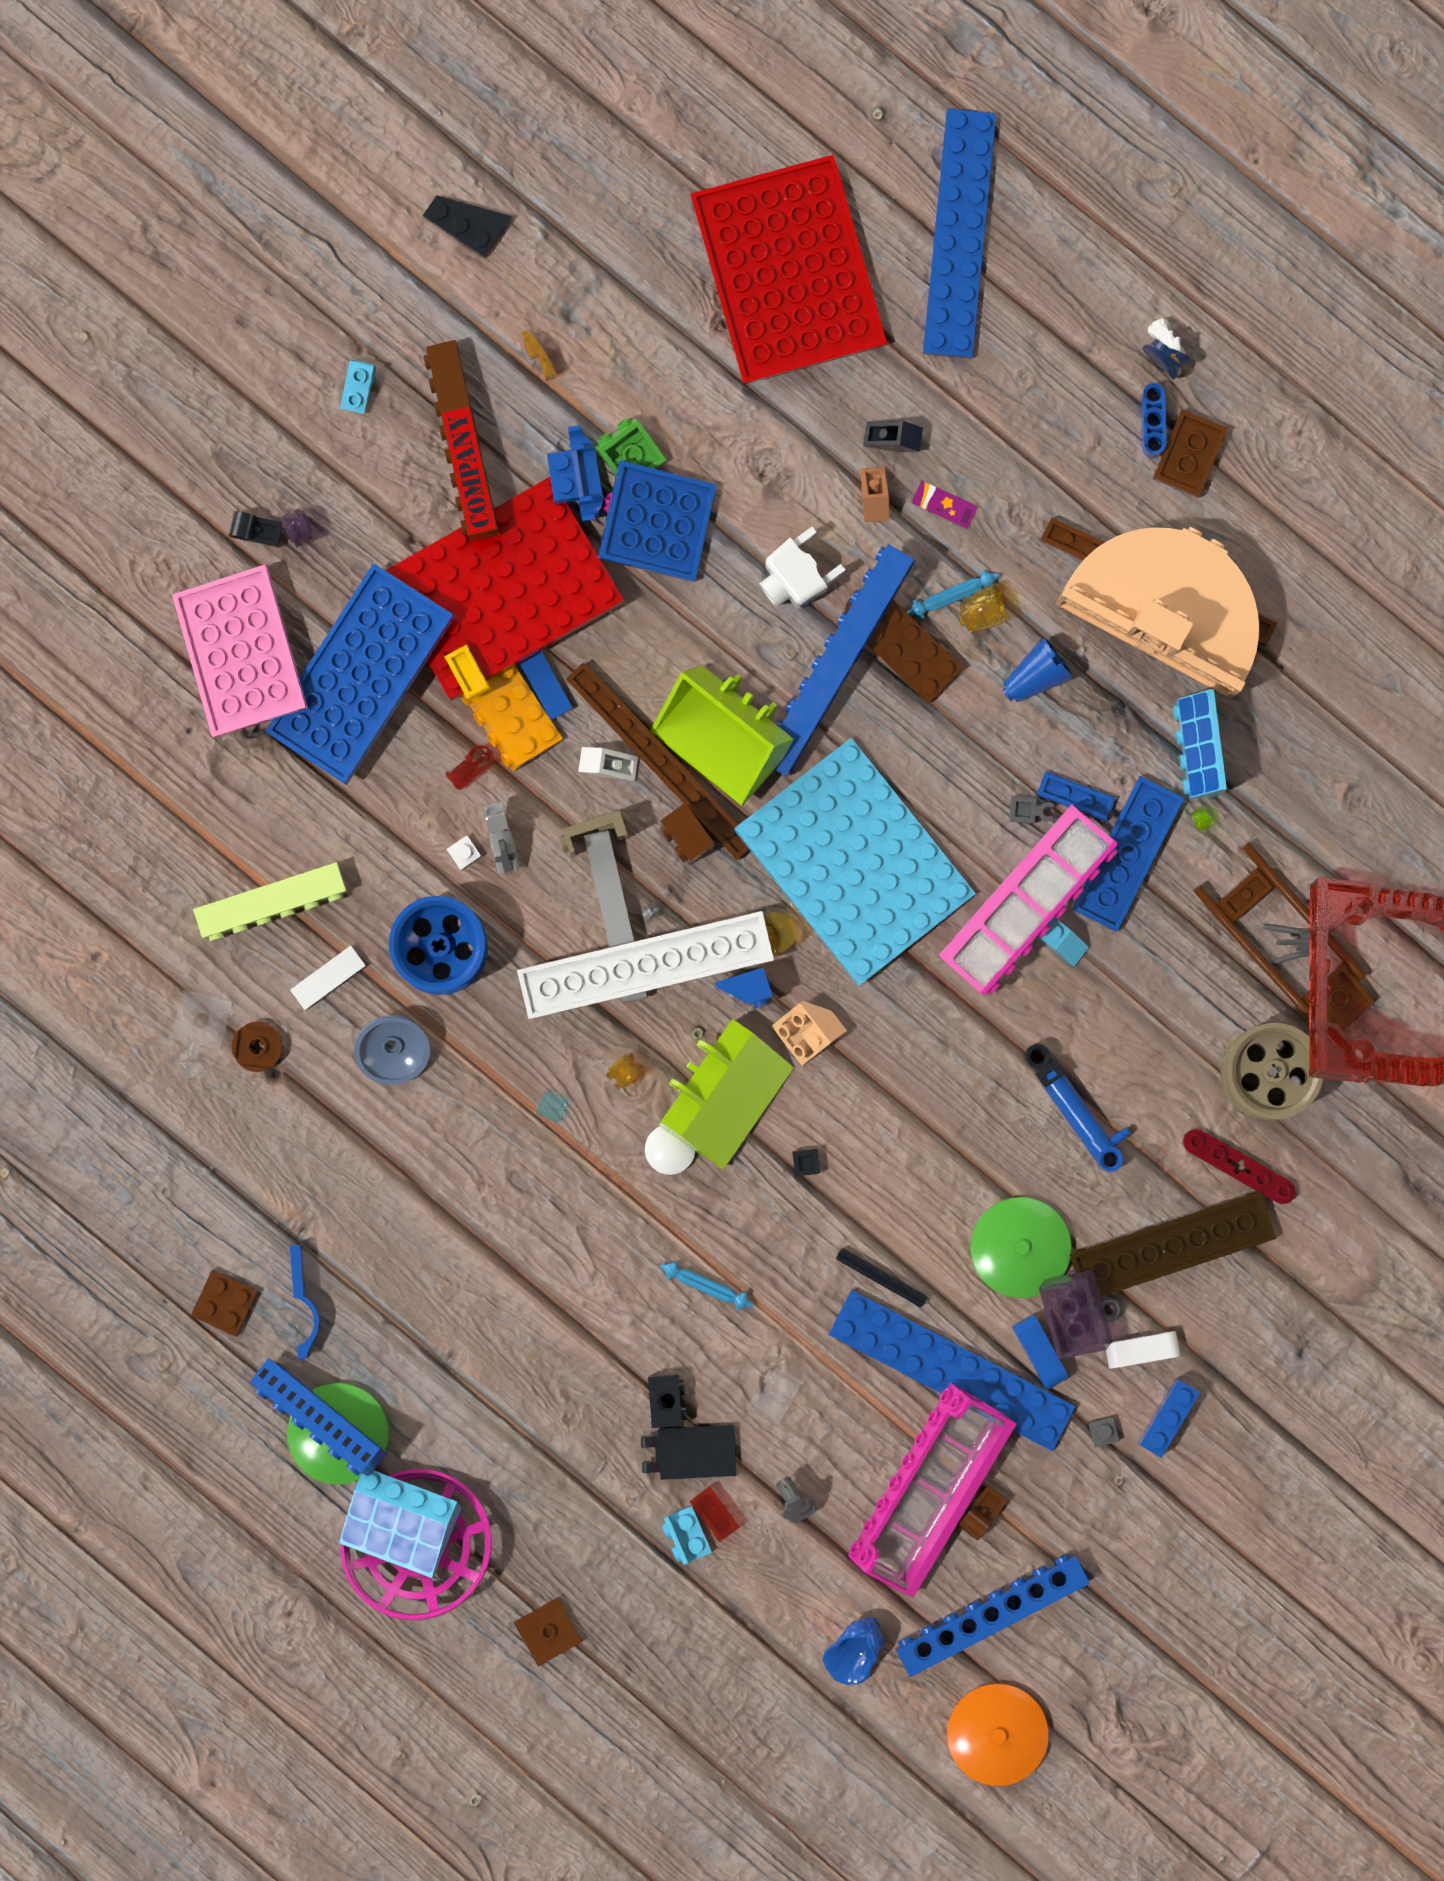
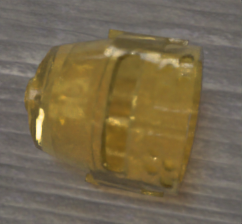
M996 583L972 593L970 597L959 604L961 616L958 617L961 626L966 625L969 632L990 629L1007 621L1004 601Z

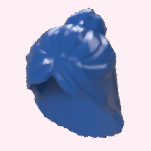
M867 1617L851 1622L837 1641L824 1652L823 1663L836 1682L856 1685L868 1679L871 1668L877 1661L879 1652L883 1649L885 1642L882 1630L879 1629L880 1624L875 1617Z

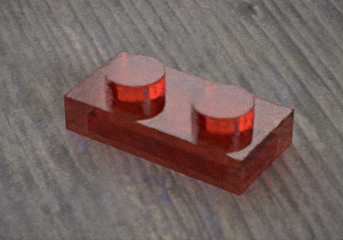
M710 1486L690 1500L692 1506L719 1542L740 1527Z

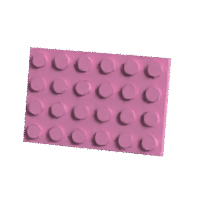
M267 565L252 568L172 595L213 738L308 708Z

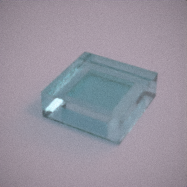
M545 1090L535 1113L558 1124L568 1100Z

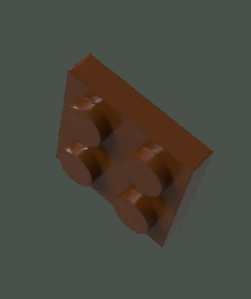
M212 1270L190 1316L237 1337L258 1291Z

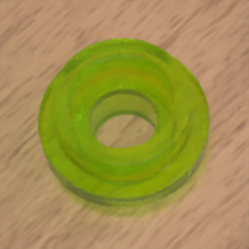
M1201 807L1196 808V811L1191 814L1199 831L1203 829L1205 831L1210 830L1209 824L1212 823L1207 809L1202 811Z

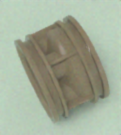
M1267 1023L1241 1033L1230 1043L1222 1058L1220 1079L1227 1099L1238 1111L1253 1119L1273 1121L1297 1115L1315 1100L1323 1082L1324 1069L1320 1052L1308 1035L1291 1025ZM1281 1041L1290 1043L1293 1048V1054L1288 1059H1283L1277 1054L1276 1048ZM1252 1044L1259 1045L1264 1050V1058L1260 1062H1252L1247 1056V1050ZM1270 1065L1273 1068L1277 1067L1279 1070L1276 1073L1277 1078L1275 1079L1267 1074L1270 1071ZM1293 1068H1300L1305 1073V1081L1300 1086L1292 1084L1289 1079V1074ZM1247 1073L1255 1074L1259 1079V1086L1252 1092L1245 1090L1241 1084L1243 1076ZM1272 1088H1280L1284 1093V1101L1279 1106H1274L1268 1101L1267 1095Z

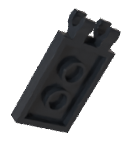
M734 1425L658 1429V1436L641 1437V1448L655 1447L656 1462H642L643 1473L660 1472L661 1480L736 1476Z

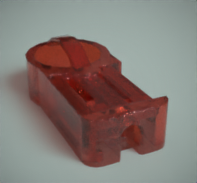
M483 745L475 746L464 757L466 760L457 765L451 773L446 772V777L453 783L456 789H464L494 764L495 756L489 747ZM482 748L487 750L486 753L473 762V754L476 750ZM490 756V760L487 765L483 767H477Z

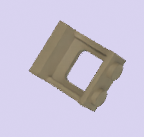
M620 810L564 828L562 829L564 835L559 836L564 852H570L571 857L576 854L572 841L583 838L585 835L598 833L613 827L619 841L628 839V834Z

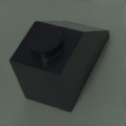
M905 421L867 422L863 446L895 452H920L923 427Z

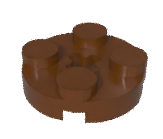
M248 1023L238 1030L233 1037L232 1054L237 1063L248 1071L263 1072L271 1069L282 1055L283 1044L279 1033L266 1023ZM256 1040H261L260 1044L264 1045V1050H260L259 1054H254V1050L250 1049V1045L255 1044Z

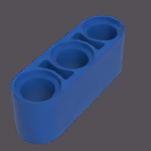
M1158 383L1148 384L1141 394V448L1146 457L1154 459L1159 457L1166 447L1165 390ZM1147 392H1157L1159 400L1155 402L1150 401L1147 398ZM1151 415L1158 417L1160 424L1158 426L1149 425L1147 417ZM1156 440L1160 444V449L1158 451L1150 450L1147 445L1148 441Z
M1034 1314L1012 1326L1046 1390L1069 1379L1066 1370Z

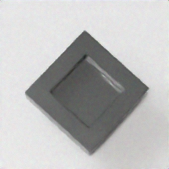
M1113 1417L1088 1423L1094 1448L1119 1442Z

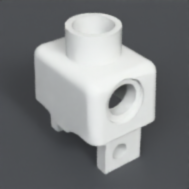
M810 527L794 540L789 538L766 558L765 568L770 576L760 582L759 586L775 607L789 599L796 608L801 609L825 594L828 586L845 574V568L840 564L821 578L817 572V563L812 556L799 549L816 536L817 532L813 527Z

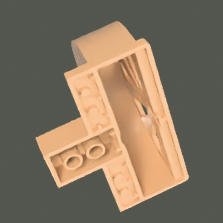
M1189 527L1188 530L1185 528L1182 530L1144 528L1110 539L1083 560L1065 585L1056 602L1057 606L1228 698H1232L1241 692L1257 651L1259 639L1258 611L1253 593L1245 576L1227 555L1228 551L1223 549L1224 545L1214 539H1211L1209 542L1201 537V532L1192 527Z

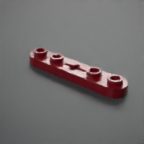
M1192 1129L1183 1136L1182 1144L1188 1153L1256 1192L1261 1191V1194L1278 1204H1287L1294 1199L1296 1190L1293 1183L1199 1129ZM1230 1159L1234 1162L1244 1161L1243 1167L1251 1171V1173L1248 1174L1243 1171L1235 1173V1167L1227 1162V1160Z

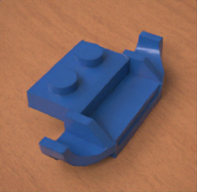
M580 425L568 427L571 450L547 454L554 504L579 501L582 522L596 520L604 500L597 451L593 443L584 434Z

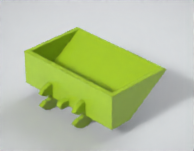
M702 665L682 671L650 732L740 806H743L782 761L794 739L771 721L777 709V705L774 702L769 707L765 704L758 711L750 704L754 695L747 692L744 698L736 693L742 681L739 674L734 679L730 676L725 682H722Z
M733 1019L713 1047L702 1040L697 1042L696 1046L704 1051L707 1056L699 1067L691 1062L687 1063L685 1067L693 1072L694 1075L686 1086L672 1078L669 1085L678 1091L680 1095L659 1124L661 1128L722 1170L726 1167L794 1068L754 1033Z

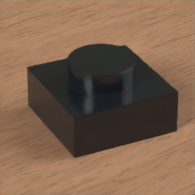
M817 1149L792 1152L795 1177L820 1174Z

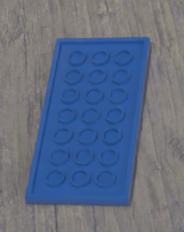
M373 563L300 676L308 708L273 719L265 732L342 783L348 785L456 616Z

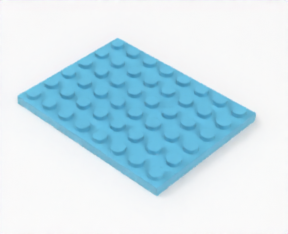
M852 738L734 828L737 835L858 987L976 894Z

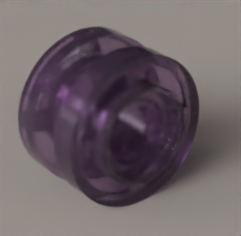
M300 508L294 510V516L292 517L288 514L281 516L284 521L282 525L291 543L294 542L296 548L302 546V539H306L308 542L314 540L312 535L314 531L306 514L302 513Z

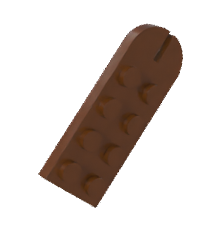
M851 597L849 598L845 606L844 612L848 613L849 609L852 606V604L849 603ZM894 600L867 643L928 704L963 669Z

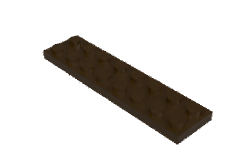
M1261 1191L1069 1255L1084 1301L1088 1302L1277 1238Z

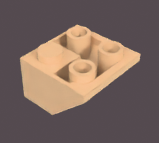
M805 1001L800 1002L771 1026L801 1066L847 1031L831 1010Z

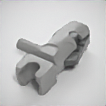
M503 802L487 804L484 806L497 872L505 874V872L516 871L520 865L514 839L507 823Z

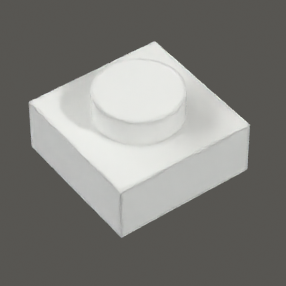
M465 836L446 849L460 870H463L481 857L468 836Z

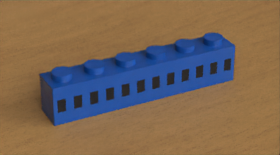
M268 1358L250 1381L256 1387L254 1392L265 1400L269 1397L275 1403L272 1406L283 1415L286 1412L293 1417L291 1422L301 1430L307 1428L311 1432L309 1436L319 1445H322L324 1442L330 1447L328 1452L339 1461L341 1458L347 1461L349 1464L346 1467L357 1476L360 1473L369 1476L386 1455L387 1451L277 1361Z

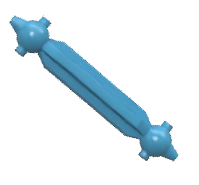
M983 570L981 571L982 575L980 578L969 579L929 596L923 603L918 602L917 599L913 600L914 604L907 613L910 616L915 615L923 619L925 618L924 614L926 611H935L977 593L983 586L988 587V590L993 589L992 585L999 578V574H991Z
M677 1261L661 1264L660 1266L665 1271L668 1280L677 1277L681 1283L726 1303L734 1302L736 1310L745 1307L752 1308L754 1305L749 1301L746 1292L737 1295L733 1289L691 1270L680 1269Z

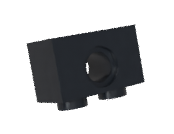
M678 1374L648 1377L652 1428L682 1426V1420H687L686 1405H681L680 1395H685L684 1379L679 1380ZM664 1394H671L674 1397L675 1404L671 1408H665L661 1405L660 1398Z

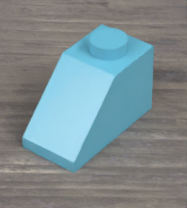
M1053 917L1048 922L1051 928L1042 938L1038 935L1035 938L1074 967L1089 947L1075 933Z

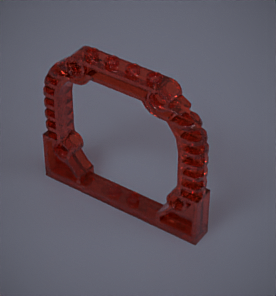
M1318 877L1310 885L1309 1077L1358 1083L1378 1081L1422 1087L1444 1085V1057L1425 1058L1376 1052L1374 1045L1369 1040L1358 1039L1353 1041L1336 1023H1327V998L1330 995V983H1327V974L1331 966L1330 959H1327L1328 935L1346 921L1351 925L1359 926L1365 923L1371 916L1421 921L1434 925L1444 932V897L1427 892L1378 888L1374 883ZM1356 906L1363 910V914L1357 911ZM1355 1050H1358L1362 1053L1363 1059L1359 1058L1356 1055Z

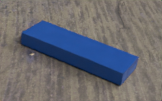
M541 650L519 662L551 721L573 709Z
M1046 771L1036 796L1068 808L1073 805L1081 813L1105 822L1108 820L1115 798Z

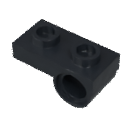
M235 511L229 537L279 548L284 523L260 518L246 512Z

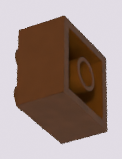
M686 803L661 820L662 827L660 832L668 843L670 841L675 843L677 846L674 848L675 853L682 863L687 861L691 865L714 849V842Z

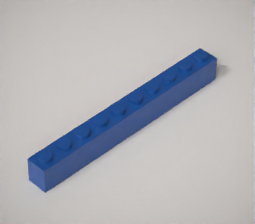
M890 544L886 548L882 546L875 557V560L878 562L874 569L869 568L862 579L865 582L861 591L856 590L849 601L852 604L848 613L843 612L837 621L838 630L835 635L832 633L829 635L824 644L826 647L825 652L822 656L818 655L811 666L814 669L811 676L803 679L798 688L801 691L798 698H793L786 708L788 715L784 721L779 720L777 723L778 727L794 739L784 758L775 768L776 771L785 776H790L916 562L915 559Z

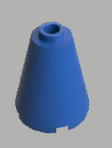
M1044 637L1039 640L1003 682L1005 688L1002 691L1010 701L1015 699L1016 702H1021L1069 681L1073 674L1063 658H1060L1054 646Z

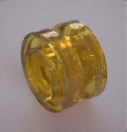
M632 1052L616 1061L605 1075L609 1080H616L614 1086L618 1091L630 1085L642 1074L641 1071L645 1068L641 1063H634L635 1056Z

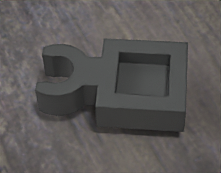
M1011 796L1009 822L1034 824L1035 817H1039L1044 822H1050L1053 820V817L1045 816L1043 810L1045 808H1053L1054 804L1045 802L1041 806H1037V798Z

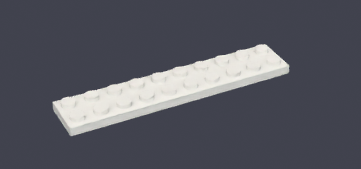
M760 911L517 970L528 1019L530 1020L774 961L763 913Z

